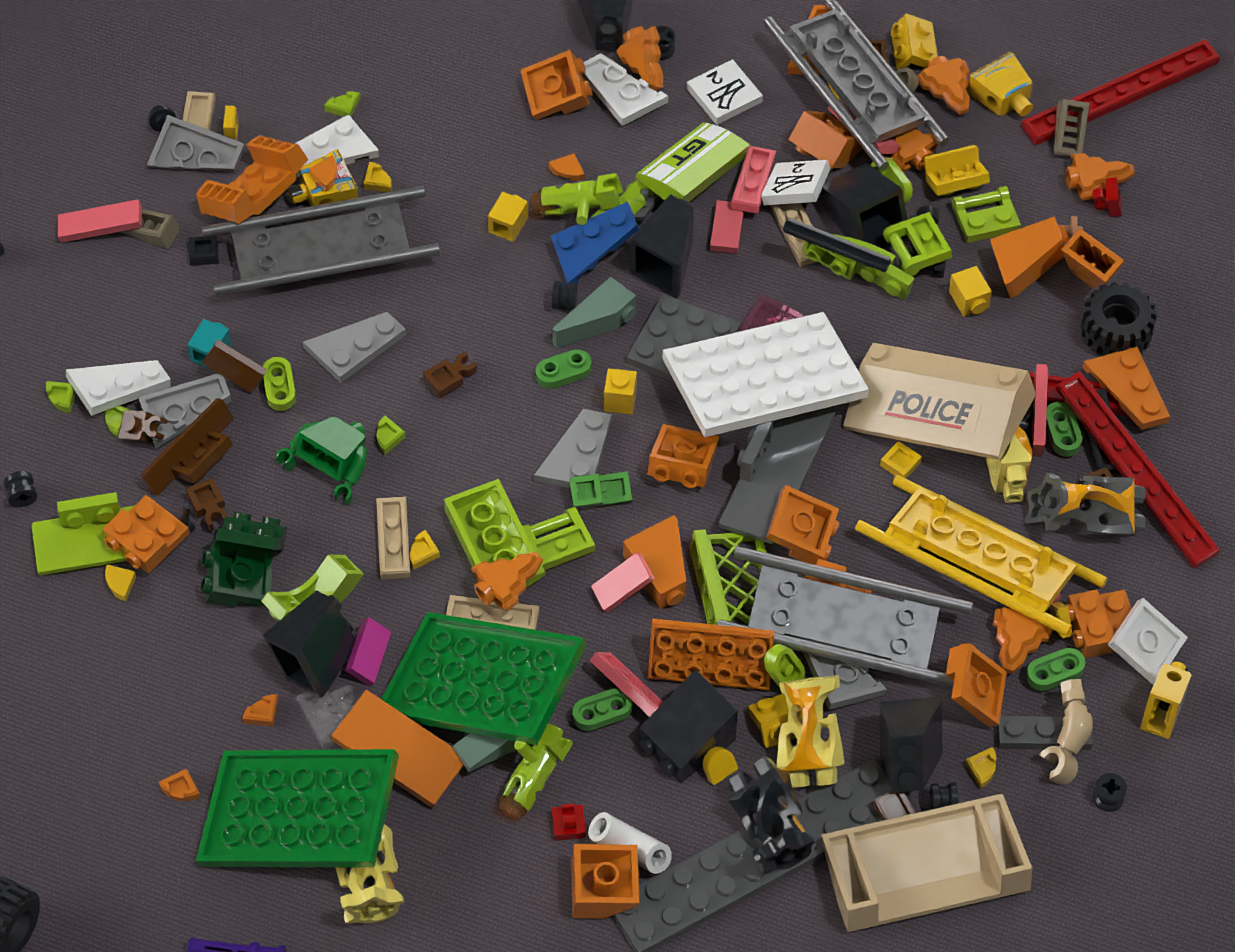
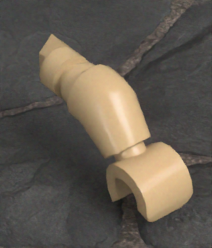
M1070 679L1060 683L1063 706L1067 707L1064 710L1063 727L1057 743L1060 745L1059 747L1050 746L1039 754L1052 763L1059 760L1058 766L1053 771H1050L1049 780L1059 785H1066L1076 777L1078 763L1072 754L1073 752L1077 754L1092 734V715L1088 713L1087 707L1084 705L1086 700L1081 679Z

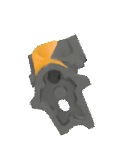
M1046 473L1043 483L1027 492L1029 511L1025 518L1026 525L1045 523L1046 531L1051 532L1059 529L1063 521L1071 520L1082 524L1083 532L1108 535L1114 538L1132 535L1137 531L1145 529L1144 515L1134 514V504H1141L1145 500V488L1135 485L1134 478L1088 475L1080 476L1082 484H1074L1062 480L1054 473ZM1083 499H1087L1090 503L1089 508L1085 512L1081 511L1079 507ZM1099 516L1106 518L1107 522L1105 525L1100 523Z

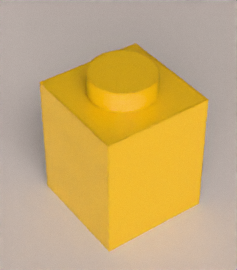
M502 191L488 214V233L514 242L528 219V201L518 195H511Z
M977 266L951 275L949 293L963 317L982 313L989 308L992 291Z
M608 368L604 389V412L633 415L637 392V371Z

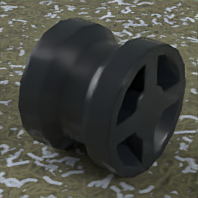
M656 26L660 37L658 46L661 56L659 60H667L675 53V33L670 27Z
M554 281L552 309L567 307L573 311L576 308L577 282L563 284L561 281Z
M17 471L6 476L3 483L6 491L9 492L7 499L11 506L25 507L36 501L38 495L36 489L32 487L34 480L31 473Z
M1115 773L1101 775L1096 782L1093 793L1095 805L1105 812H1114L1122 807L1127 792L1125 780Z
M950 782L947 786H940L938 783L930 784L931 810L959 804L956 782Z

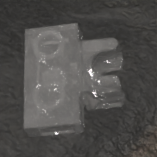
M351 685L331 692V696L327 691L322 698L308 691L296 696V702L322 750L336 745V743L330 740L331 735L354 706L349 705L354 701L353 687Z

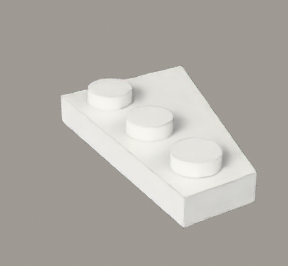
M601 53L583 62L586 68V73L582 74L583 79L588 81L591 89L622 126L668 103V95L661 91L657 93L649 88V83L642 79L637 80L626 73L625 68Z
M349 115L295 143L300 146L308 157L304 165L339 149L346 165L355 163L357 158L369 156V159L379 157V150Z
M158 360L66 370V378L91 416L139 399L138 397L171 387L170 378Z

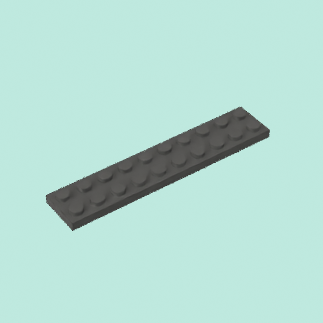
M872 759L837 778V783L824 785L798 799L802 806V814L796 816V818L803 826L805 832L810 834L815 840V843L812 845V853L799 864L763 874L760 869V863L755 861L752 851L765 844L759 838L751 839L746 828L640 884L639 906L612 915L635 952H651L826 857L821 834L882 821L872 801L891 791L887 776L876 760ZM780 822L775 823L772 829L774 837L782 834V824Z

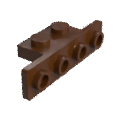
M215 399L141 473L143 481L153 495L158 496L176 477L195 484L233 445L229 436L221 434L233 421V416L223 399Z

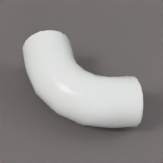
M606 812L599 813L592 820L588 834L589 838L595 843L637 845L638 866L651 873H661L669 866L672 853L666 844Z

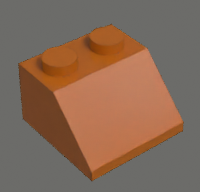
M804 111L788 139L796 144L795 149L807 156L811 154L818 160L828 159L831 169L844 168L863 149L845 125L827 112Z
M574 844L571 857L572 918L604 919L639 906L637 845Z

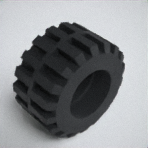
M1112 282L1109 287L1102 285L1099 287V291H1092L1090 297L1086 300L1081 323V335L1085 337V344L1092 346L1091 351L1095 354L1102 353V356L1138 347L1140 354H1142L1143 349H1147L1150 344L1157 317V311L1154 310V301H1149L1150 296L1146 292L1141 293V288L1137 286L1134 288L1129 287V283L1124 282L1123 285ZM1108 318H1121L1130 324L1117 325L1110 322Z
M0 876V952H20L34 931L39 917L41 901L38 893L5 876Z

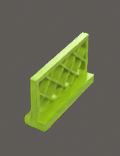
M706 529L694 530L688 547L708 624L717 625L719 619L732 622L735 617L749 624L750 616L742 612L741 609L746 603L753 606L754 598L752 596L756 592L759 580L747 573L746 570L751 563L759 569L762 568V564L747 561L740 568L728 559L734 553L735 547L746 541H755L756 551L766 553L763 541L739 533L707 535ZM712 544H723L730 550L723 557L713 550ZM722 566L736 574L731 582L719 575V570ZM740 577L754 586L748 594L735 586ZM729 591L743 600L737 608L725 599Z

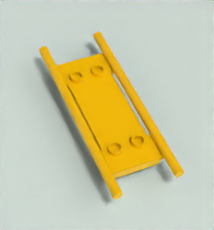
M896 475L892 485L912 494V496L892 519L887 531L884 532L862 520H859L855 526V531L1065 636H1068L1072 625L1047 613L1046 610L1073 574L1101 588L1105 586L1108 579L1053 551L1051 548L1044 547L947 499L944 495L930 491L900 475ZM919 546L922 547V548H924V549H926V550H928V551H930V552H932V553H934V554H936V555H938V556H940V557H942V558H944V559H946V560H948V561H950V562H952V563H954V564H956V565H958V566H960V567H962V568H964V569H966V570H968V571H970V572H972V573H974V574H976V575H978V576H980V577H982V578H984V579H987V580H989V581H991V582H993V583H995V584H997V585H999V586H1001V587H1003V588H1005V589H1007V590L1013 592V595H1010V594H1008V593H1006V592H1004V591H1002V590H1000V589H998V588H996V587H994V586H992V585H990V584H988V583H986V582H984V581H982V580H980V579H978V578H976V577H974V576H972V575H970V574H968V573H966V572H964V571H962V570H960V569H958V568H956V567H954V566H952V565H950V564H948V563H946V562H944V561H942V560H940V559H938V558H936V557H934V556H932V555H930V554H928V553H926V552H924V551L918 549Z

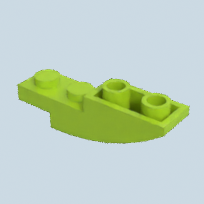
M835 235L890 257L891 263L886 272L879 271L807 241L804 242L802 253L806 254L812 261L819 262L830 268L836 275L844 276L851 280L854 274L858 273L864 280L877 284L890 295L897 296L902 300H905L911 291L914 277L893 266L896 256L882 248L854 238Z

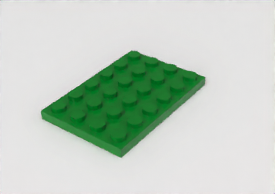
M427 612L381 700L418 724L538 745L587 644L582 637Z
M395 749L223 751L196 862L200 867H375L399 754Z

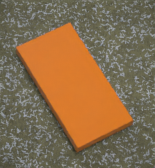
M652 619L648 678L684 682L692 672L697 670L711 685L769 690L771 676L765 669L764 657L766 652L774 645L775 630Z
M365 690L330 738L331 741L343 749H395L399 754L393 782L431 808H434L464 767V764L453 751L452 746L368 690Z

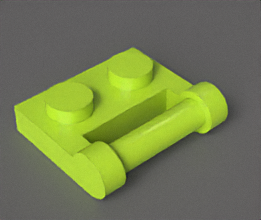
M1007 186L998 187L997 191L966 198L958 196L951 199L953 211L966 243L998 237L1021 228L1020 221L1010 200ZM994 202L1000 203V206L967 213L965 210Z
M930 212L891 225L883 231L886 242L893 246L902 262V270L911 276L917 274L922 268L952 258L951 249ZM908 235L918 253L917 256L911 257L901 239L902 236Z
M576 507L566 509V513L530 526L526 524L523 526L534 551L543 559L541 565L544 570L595 551V544ZM568 524L571 525L570 527L536 539V536H539L541 534L547 533L549 531L555 530Z

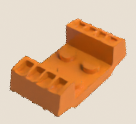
M262 135L255 137L246 144L254 163L246 167L238 178L228 185L207 180L200 187L196 197L201 214L234 221L238 224L253 214L260 215L295 182L297 172L307 162L308 157L298 144L270 137L267 138Z

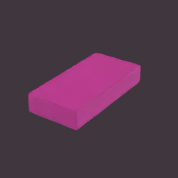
M370 617L362 619L345 671L366 685L374 684L391 631Z

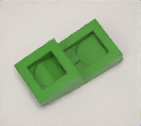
M628 471L600 476L598 473L569 478L573 506L576 508L632 502Z

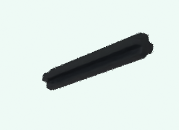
M787 218L783 226V232L879 271L886 272L890 266L891 258L795 219Z

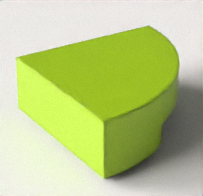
M350 91L346 92L345 95L330 98L324 105L325 111L342 117L346 115L351 117L361 100L360 93Z
M46 381V391L51 404L60 411L71 413L75 397V390L71 384Z
M120 405L105 410L107 428L117 438L119 437L124 411H131Z
M387 416L382 417L378 423L376 438L379 449L386 455L406 438L405 431Z

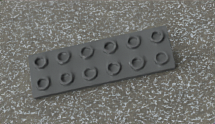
M827 407L758 424L757 428L753 427L748 437L749 445L746 450L742 449L738 456L737 466H740V480L719 521L721 528L770 544L775 543L766 539L780 492L785 485L800 491L832 424L836 410Z

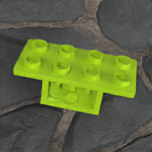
M117 492L57 502L60 518L32 523L37 571L39 575H46L127 561L123 553L119 550L114 552L105 544V536L102 529L122 509L128 512L134 506L120 508Z

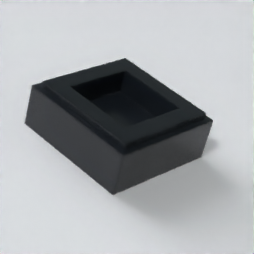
M217 235L205 238L203 236L189 238L191 266L219 264Z

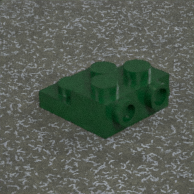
M234 512L233 517L225 516L223 528L217 529L216 540L273 550H284L288 527L280 525L281 519L263 517L262 522L251 520V514Z
M215 539L209 550L205 549L202 557V567L207 568V576L204 575L202 578L200 591L206 594V603L234 608L238 602L265 606L261 601L267 592H271L273 550Z

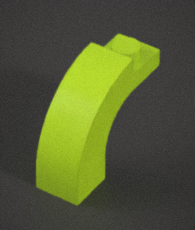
M327 555L315 574L303 585L288 592H267L261 602L269 609V614L274 619L280 621L316 590L327 596L333 595L341 603L354 589L364 573L345 555Z

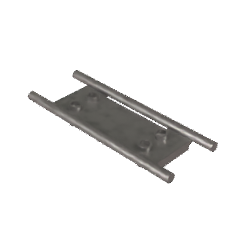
M823 0L830 9L829 12L792 25L786 33L783 32L772 17H767L763 21L765 27L881 171L889 166V162L874 145L878 142L923 124L941 146H945L950 141L945 132L836 0ZM807 55V57L811 60V62L815 65V67L819 70V72L823 75V77L827 80V82L831 85V87L835 90V92L839 95V97L843 100V102L847 105L851 112L856 116V120L852 118V116L848 113V111L844 108V106L840 103V101L836 98V96L832 93V91L828 88V86L824 83V81L820 78V76L815 72V70L811 67V65L803 56Z
M424 186L251 217L240 224L229 221L202 226L203 238L232 233L241 280L214 285L215 295L220 296L439 255L438 243L409 248L398 204L400 201L426 197ZM365 208V211L265 229V226Z
M739 546L735 547L733 558L762 564L748 626L721 619L718 620L717 625L775 630L774 645L781 644L793 650L953 688L954 681L946 673L927 669L940 607L970 614L973 602ZM798 573L862 589L904 598V601H897L856 590H851L810 579H805L797 577Z

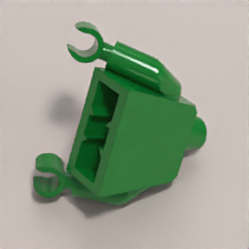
M330 417L321 422L306 423L289 442L291 446L280 449L276 453V460L280 465L287 459L284 463V468L286 471H290L296 466V459L294 457L296 455L340 482L344 479V484H340L335 488L334 495L337 501L340 494L347 493L345 506H348L353 500L351 488L353 484L357 485L366 466L365 429L357 421L348 425L337 417Z

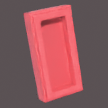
M717 200L710 251L738 254L744 211L731 209V202Z
M635 553L591 585L603 611L610 612L655 578L643 555Z

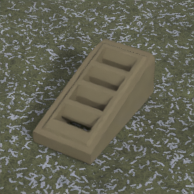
M1068 99L1058 101L1054 154L1070 156L1071 154L1083 153L1090 103ZM1067 111L1077 112V117L1068 116ZM1068 121L1077 123L1076 127L1065 126V123ZM1064 131L1076 133V138L1064 136ZM1063 142L1075 144V149L1062 147Z
M142 209L143 227L121 231L120 233L161 248L169 249L179 233L180 227L173 215Z

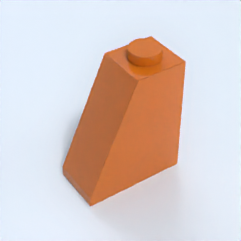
M1055 216L990 239L1010 299L1018 296L1064 257L1061 249L1065 246L1064 243L1069 241L1064 225L1058 227Z
M1081 228L1076 231L1061 249L1070 272L1091 288L1107 284L1125 262Z
M673 515L623 541V557L625 560L635 553L643 555L655 578L644 587L660 609L668 605H676L686 596V575L678 520Z

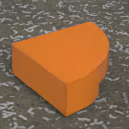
M574 153L548 162L550 171L556 176L560 175L570 178L571 181L585 180V173Z
M333 155L309 168L310 175L326 192L334 186L338 173L337 162Z
M266 695L252 706H248L242 717L243 724L274 727L279 701L278 695Z
M187 769L158 782L160 789L172 799L193 801L201 798Z

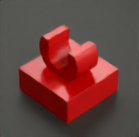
M1117 177L1105 178L1106 189L1096 188L1093 190L1095 209L1103 210L1108 208L1110 217L1122 216L1121 192Z
M572 803L552 808L555 841L586 838L583 805H574Z

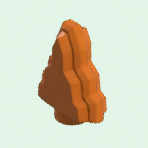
M641 26L635 27L623 34L625 43L616 50L623 64H628L633 73L640 74L642 80L649 83V88L658 92L663 88L664 83L663 72L659 65L661 52L658 46L660 41L656 26L646 30Z
M938 56L928 63L927 68L917 75L920 87L924 90H929L934 97L943 99L946 105L959 115L969 112V95L966 90L969 86L967 76L970 74V70L966 61L961 58L947 60L945 56Z
M913 128L891 137L899 144V147L895 153L890 155L902 172H906L913 167L921 171L925 169L924 158L934 155L935 150L940 144L931 133L924 134L919 129Z
M1085 153L1071 154V167H1066L1065 171L1068 189H1077L1078 195L1083 201L1093 199L1094 189H1106L1105 178L1117 177L1118 183H1123L1135 175L1132 164L1120 161L1106 162L1101 157H1088Z
M537 552L520 554L511 560L500 558L491 563L483 561L471 567V571L478 581L474 584L476 594L485 605L495 602L499 608L508 612L519 603L518 596L526 590V581L536 575L543 563L542 557Z
M1003 607L996 609L993 626L997 628L996 640L1002 646L999 654L1001 668L1007 673L1013 674L1024 664L1027 654L1036 652L1041 642L1049 640L1053 629L1011 608Z

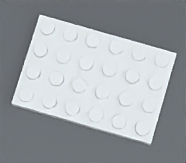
M824 312L665 349L662 354L664 363L704 437L868 398L869 389Z

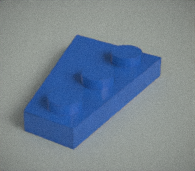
M628 202L588 219L584 225L576 224L551 236L568 284L578 282V278L588 269L590 271L594 269L603 256L609 251L614 252L639 230L632 208Z

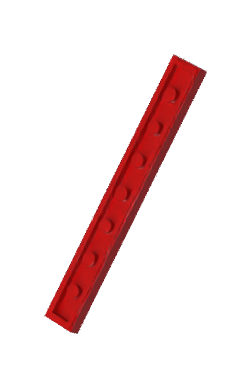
M1204 39L1070 100L1090 103L1088 123L1219 64L1221 57L1208 41ZM1057 105L1022 120L1021 127L1035 146L1055 137ZM1067 111V115L1077 117V112ZM1066 121L1065 126L1076 127L1077 125L1074 122Z
M1081 371L1057 384L1055 390L1124 478H1134L1135 485L1145 488V500L1143 503L1193 568L1196 569L1217 556L1220 552L1218 546Z

